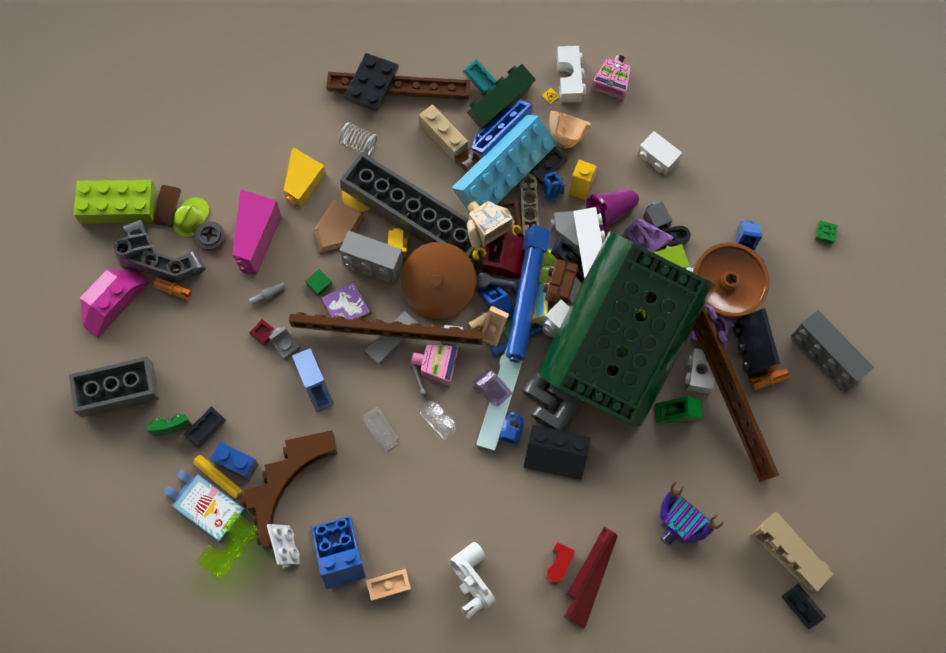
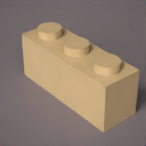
M433 104L419 114V125L454 162L456 161V156L468 149V140Z

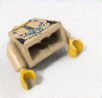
M475 201L467 206V210L470 212L467 222L468 236L472 247L475 248L472 253L473 259H479L478 251L481 253L482 258L485 257L486 251L480 248V245L484 247L506 232L515 236L521 233V227L514 225L515 221L507 208L495 205L492 202H486L479 206Z

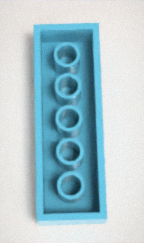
M525 115L452 189L466 209L473 201L479 206L486 202H492L497 205L557 144L539 116Z

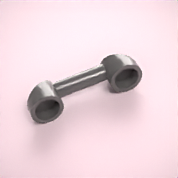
M480 273L477 275L476 288L483 290L488 285L508 287L517 295L520 278L512 281L492 278L487 273Z

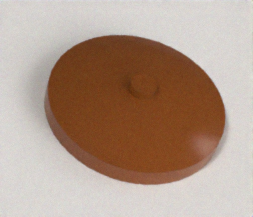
M444 242L428 243L416 249L407 258L401 273V288L406 301L415 311L429 318L442 319L460 313L473 299L477 287V274L472 260L462 249Z
M720 243L714 245L699 257L693 268V273L716 284L706 305L714 307L716 314L721 317L740 318L754 312L764 302L769 291L770 279L765 263L757 253L741 244Z

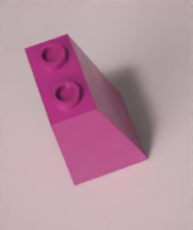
M242 189L239 196L233 256L241 272L257 275L282 215L276 200Z

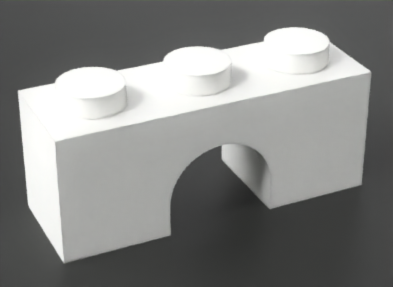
M579 46L557 47L556 54L557 70L566 71L571 74L570 77L560 78V103L582 102V97L586 94V85L582 84V79H584V68H581L583 53H579Z

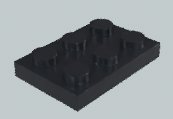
M365 53L344 99L378 112L399 69V64Z

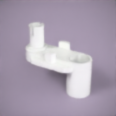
M472 542L449 560L451 568L463 582L459 586L460 590L465 595L470 591L474 596L472 601L461 608L463 614L467 612L465 617L468 619L479 610H487L496 603L492 592L473 569V567L486 558L483 549L476 542Z

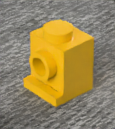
M400 228L388 230V245L402 249L403 258L407 259L408 237H404V230Z

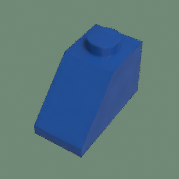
M741 221L737 228L736 243L746 247L750 245L755 250L762 238L761 226L753 221Z
M488 285L486 289L477 290L488 310L491 306L509 314L508 319L514 314V308L508 294L499 286Z

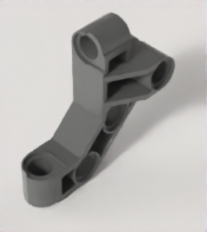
M141 219L123 226L126 237L117 240L113 246L119 265L122 268H133L172 282H181L201 274L206 269L197 251L187 253L177 259L156 253ZM150 260L155 261V263L152 265L146 264ZM174 269H180V270H181V271H180L179 273H177V274L172 273V271H173Z

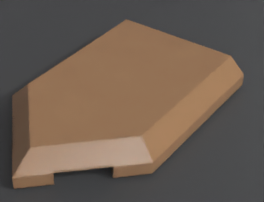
M333 200L314 229L320 253L323 254L333 249H340L347 232L355 233L365 216L361 212L337 200Z

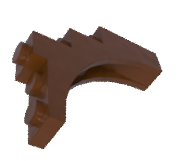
M332 430L285 440L286 447H283L285 459L288 458V460L266 464L265 471H262L264 483L268 484L244 489L245 495L242 496L243 507H247L250 513L256 511L253 514L255 526L258 525L259 533L256 534L257 543L264 550L273 549L267 524H273L278 503L286 488L308 466L323 458L338 454Z

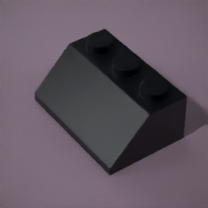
M760 309L738 318L733 327L735 337H738V351L743 356V370L747 373L748 379L766 375L767 372H774L780 365V360L766 309Z
M532 425L523 468L582 480L591 437Z

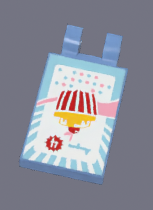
M181 469L177 477L186 483L179 493L168 486L164 493L176 501L172 505L173 508L221 543L246 509L197 474L193 479Z

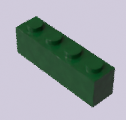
M523 64L518 67L514 65L507 72L509 75L506 78L500 77L495 82L496 86L493 89L489 87L482 93V99L478 100L476 98L469 105L470 109L467 114L480 129L536 81Z

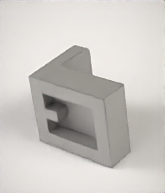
M285 326L276 328L269 336L271 343L284 360L300 350V347Z

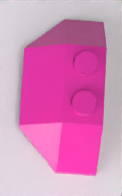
M106 270L80 298L83 326L99 338L150 281L136 270Z

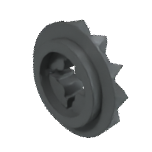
M213 221L204 222L199 225L194 235L199 247L206 250L215 249L217 246L222 245V241L225 239L222 226ZM212 230L213 236L216 237H211V239L208 242L206 235H209Z

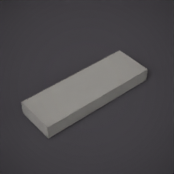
M405 311L395 320L406 325L418 323ZM379 336L365 350V353L380 365L406 338Z

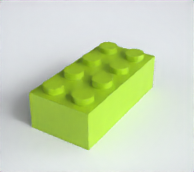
M152 180L77 181L73 215L80 224L133 223L140 219L142 223H154L157 189Z

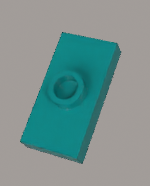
M477 59L463 70V73L481 93L489 87L493 89L496 86V80Z

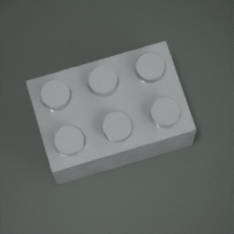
M351 231L347 232L340 248L342 262L347 269H357L367 276L372 277L374 275L384 282L390 283L391 281L396 283L404 264L402 249Z

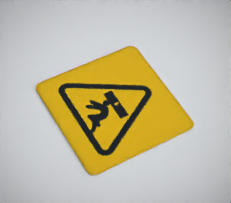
M552 88L542 94L549 104L560 97Z

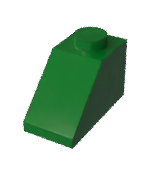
M686 396L655 403L656 422L689 423L702 420L701 400Z

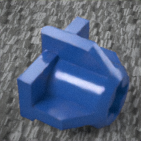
M556 171L546 174L543 183L544 199L555 203L558 194H564L566 186L563 183L564 178H561Z

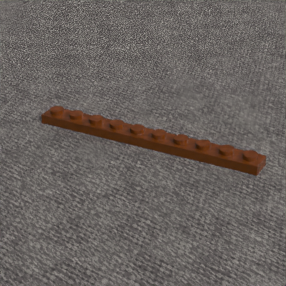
M705 305L693 329L759 482L774 478L779 475V472Z
M302 312L290 314L289 323L292 328L482 345L483 332L475 328L460 330L459 327L441 328L439 325L427 327L419 323L406 325L398 321L384 323L378 319L365 321L362 318H353L352 320L345 319L342 316L331 318L322 314L309 316Z

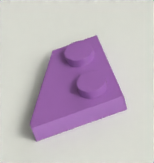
M637 219L624 230L632 242L653 253L662 249L673 239L671 235L642 219Z

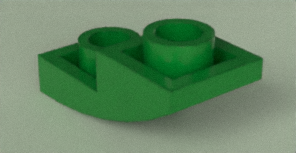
M184 413L172 417L170 422H167L163 417L156 418L145 428L151 435H165L187 428L192 423Z

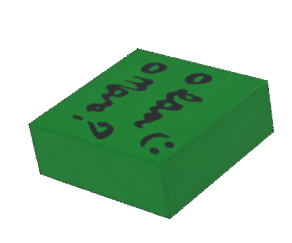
M819 221L815 240L833 244L838 225Z

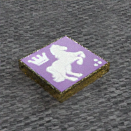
M355 281L320 298L331 318L342 316L345 319L353 320V318L363 319L372 314Z

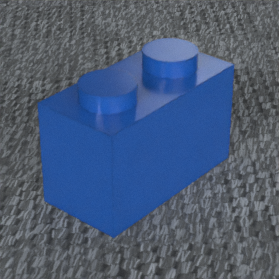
M219 442L210 458L215 465L247 481H250L259 465L255 458L222 442Z

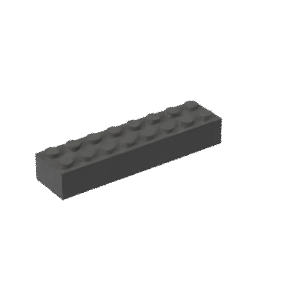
M363 152L359 154L340 179L341 190L426 244L433 242L449 243L462 249L470 259L472 258L475 248L472 247L468 236V218Z

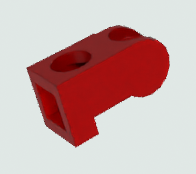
M558 542L552 551L557 553L555 561L546 571V578L552 584H557L564 578L575 553V550Z

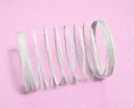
M347 122L343 126L339 135V143H347L353 130L351 123ZM349 124V127H348V129H347L348 132H347L345 138H344V136H343V139H344V140H342V142H341L342 134H343V132H344L346 126ZM368 132V139L364 146V154L367 156L372 153L377 143V135L373 134L369 137ZM374 136H375V140H374L373 146H372L371 150H370V151L368 152V154H367V151L369 150L370 145H371L370 142H372V139H373Z

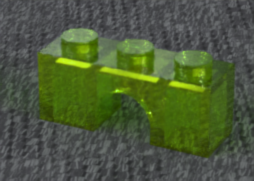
M234 512L222 527L230 535L229 545L222 550H217L208 545L196 560L198 564L218 579L229 571V564L234 558H239L243 552V546L254 539L256 536L255 531L258 529L237 512Z

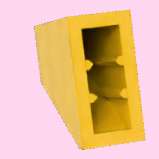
M295 148L291 151L283 191L286 200L290 204H297L302 207L325 176L326 171L323 164Z
M578 160L572 175L569 195L586 201L599 168L596 165Z

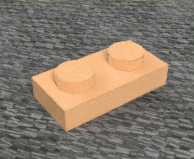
M491 306L482 329L484 342L495 347L498 346L509 316L508 313Z
M406 569L366 580L371 601L411 590Z

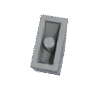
M554 212V217L550 220L551 231H554L557 239L563 237L579 252L574 212Z

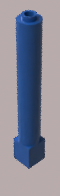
M537 225L525 231L522 251H525L506 351V357L513 363H520L525 360L544 253L548 252L551 231Z

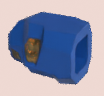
M512 411L505 417L499 435L500 440L518 445L524 426V420L518 412Z

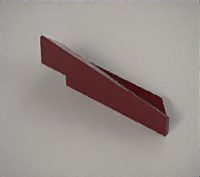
M605 526L566 594L573 598L564 617L581 628L586 627L618 537L615 532Z

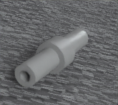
M283 282L270 289L267 287L262 290V293L250 298L249 301L252 306L265 299L267 301L273 298V295L286 289Z

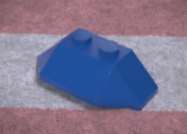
M519 100L515 105L509 106L498 113L474 137L471 149L486 155L525 115H531L532 104Z

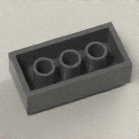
M819 310L801 323L791 335L794 342L799 347H802L807 352L808 357L816 361L822 372L829 375L834 380L835 385L844 392H847L874 368Z
M147 356L69 374L74 412L81 418L159 400L154 366Z

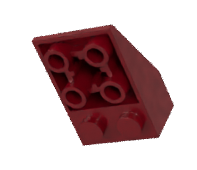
M504 233L488 243L483 261V273L516 279L520 278L525 251H522L524 239L510 233Z

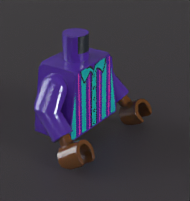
M673 482L670 488L671 492H668L661 503V526L666 530L660 538L662 542L667 546H671L676 539L682 544L685 541L694 543L704 540L714 532V529H718L723 525L724 522L719 525L714 523V519L718 515L713 516L709 520L680 495L684 487L682 486L681 490L676 491L674 489L676 482Z

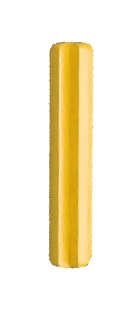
M198 455L194 459L193 464L234 499H237L242 494L243 490L202 455Z

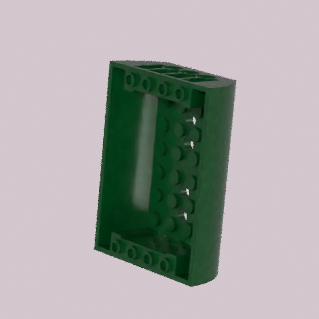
M609 231L537 372L542 378L558 389L631 425L642 426L716 284ZM647 292L655 293L656 298L652 303L645 301ZM639 310L646 312V318L642 321H637L635 318V314ZM621 346L627 348V354L624 357H618L616 354L617 349ZM612 364L617 365V373L609 375L607 373L608 366Z

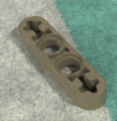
M529 173L520 181L523 239L525 231L529 226H539L537 179L533 174ZM526 180H530V190H527ZM526 196H532L534 198V202L526 203L524 201V198ZM533 213L535 218L527 220L525 214Z

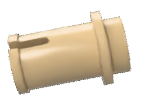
M483 311L482 315L468 322L470 328L481 329L486 321L488 311Z

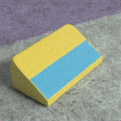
M546 282L538 285L532 323L541 324L548 313V301L545 300L546 293L543 292Z

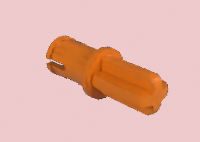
M157 277L154 281V287L167 292L169 296L174 295L185 301L191 298L189 294L192 295V290L178 285L177 282L172 283L160 277Z
M786 368L772 373L767 372L766 375L750 379V384L753 387V391L767 386L773 387L776 383L788 380L790 374Z

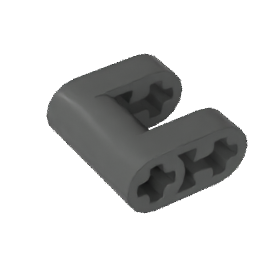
M539 365L522 392L539 405L553 411L559 402L553 396L543 391L549 382L538 374Z
M550 384L546 392L557 399L561 405L554 415L536 406L531 417L547 428L565 431L583 401Z

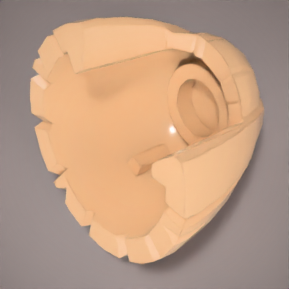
M556 111L550 112V134L559 147L571 148L575 146L590 129L591 123Z

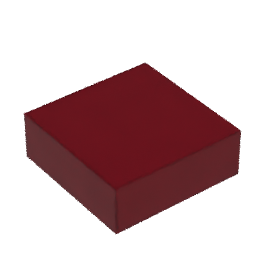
M261 319L249 334L265 346L270 341L269 336L275 329Z

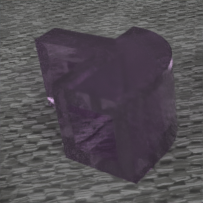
M489 369L485 370L473 381L475 384L473 389L477 393L483 394L492 406L501 405L513 394L506 384Z

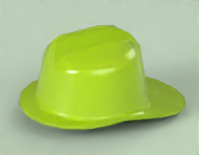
M193 197L182 203L175 212L173 229L178 235L182 237H192L195 235L197 227L204 223L208 217L209 205L202 198Z

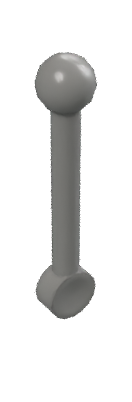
M410 360V366L414 369L421 389L420 395L426 396L427 390L424 389L417 365L412 364Z

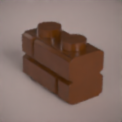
M557 259L555 266H550L548 276L551 279L550 282L546 281L543 290L546 293V301L558 303L562 300L568 304L578 270L577 264Z

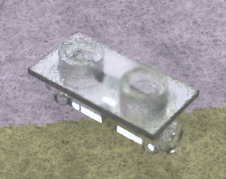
M432 400L428 403L425 402L420 414L435 429V432L446 441L450 433L453 434L457 431V424L448 415L441 418L445 412L437 402Z

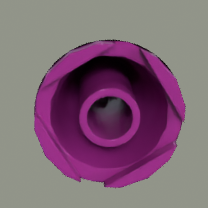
M631 189L596 193L586 199V209L596 207L597 214L601 213L603 225H599V228L604 230L633 210L638 205L639 196Z

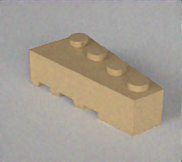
M777 511L766 518L751 534L811 594L817 592L833 575L830 567L817 557L813 550L807 546Z

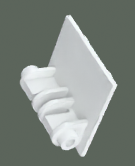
M267 524L277 565H282V568L285 569L291 565L300 564L299 551L295 547L294 533L290 525Z

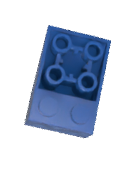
M350 516L311 527L320 573L326 589L366 578Z

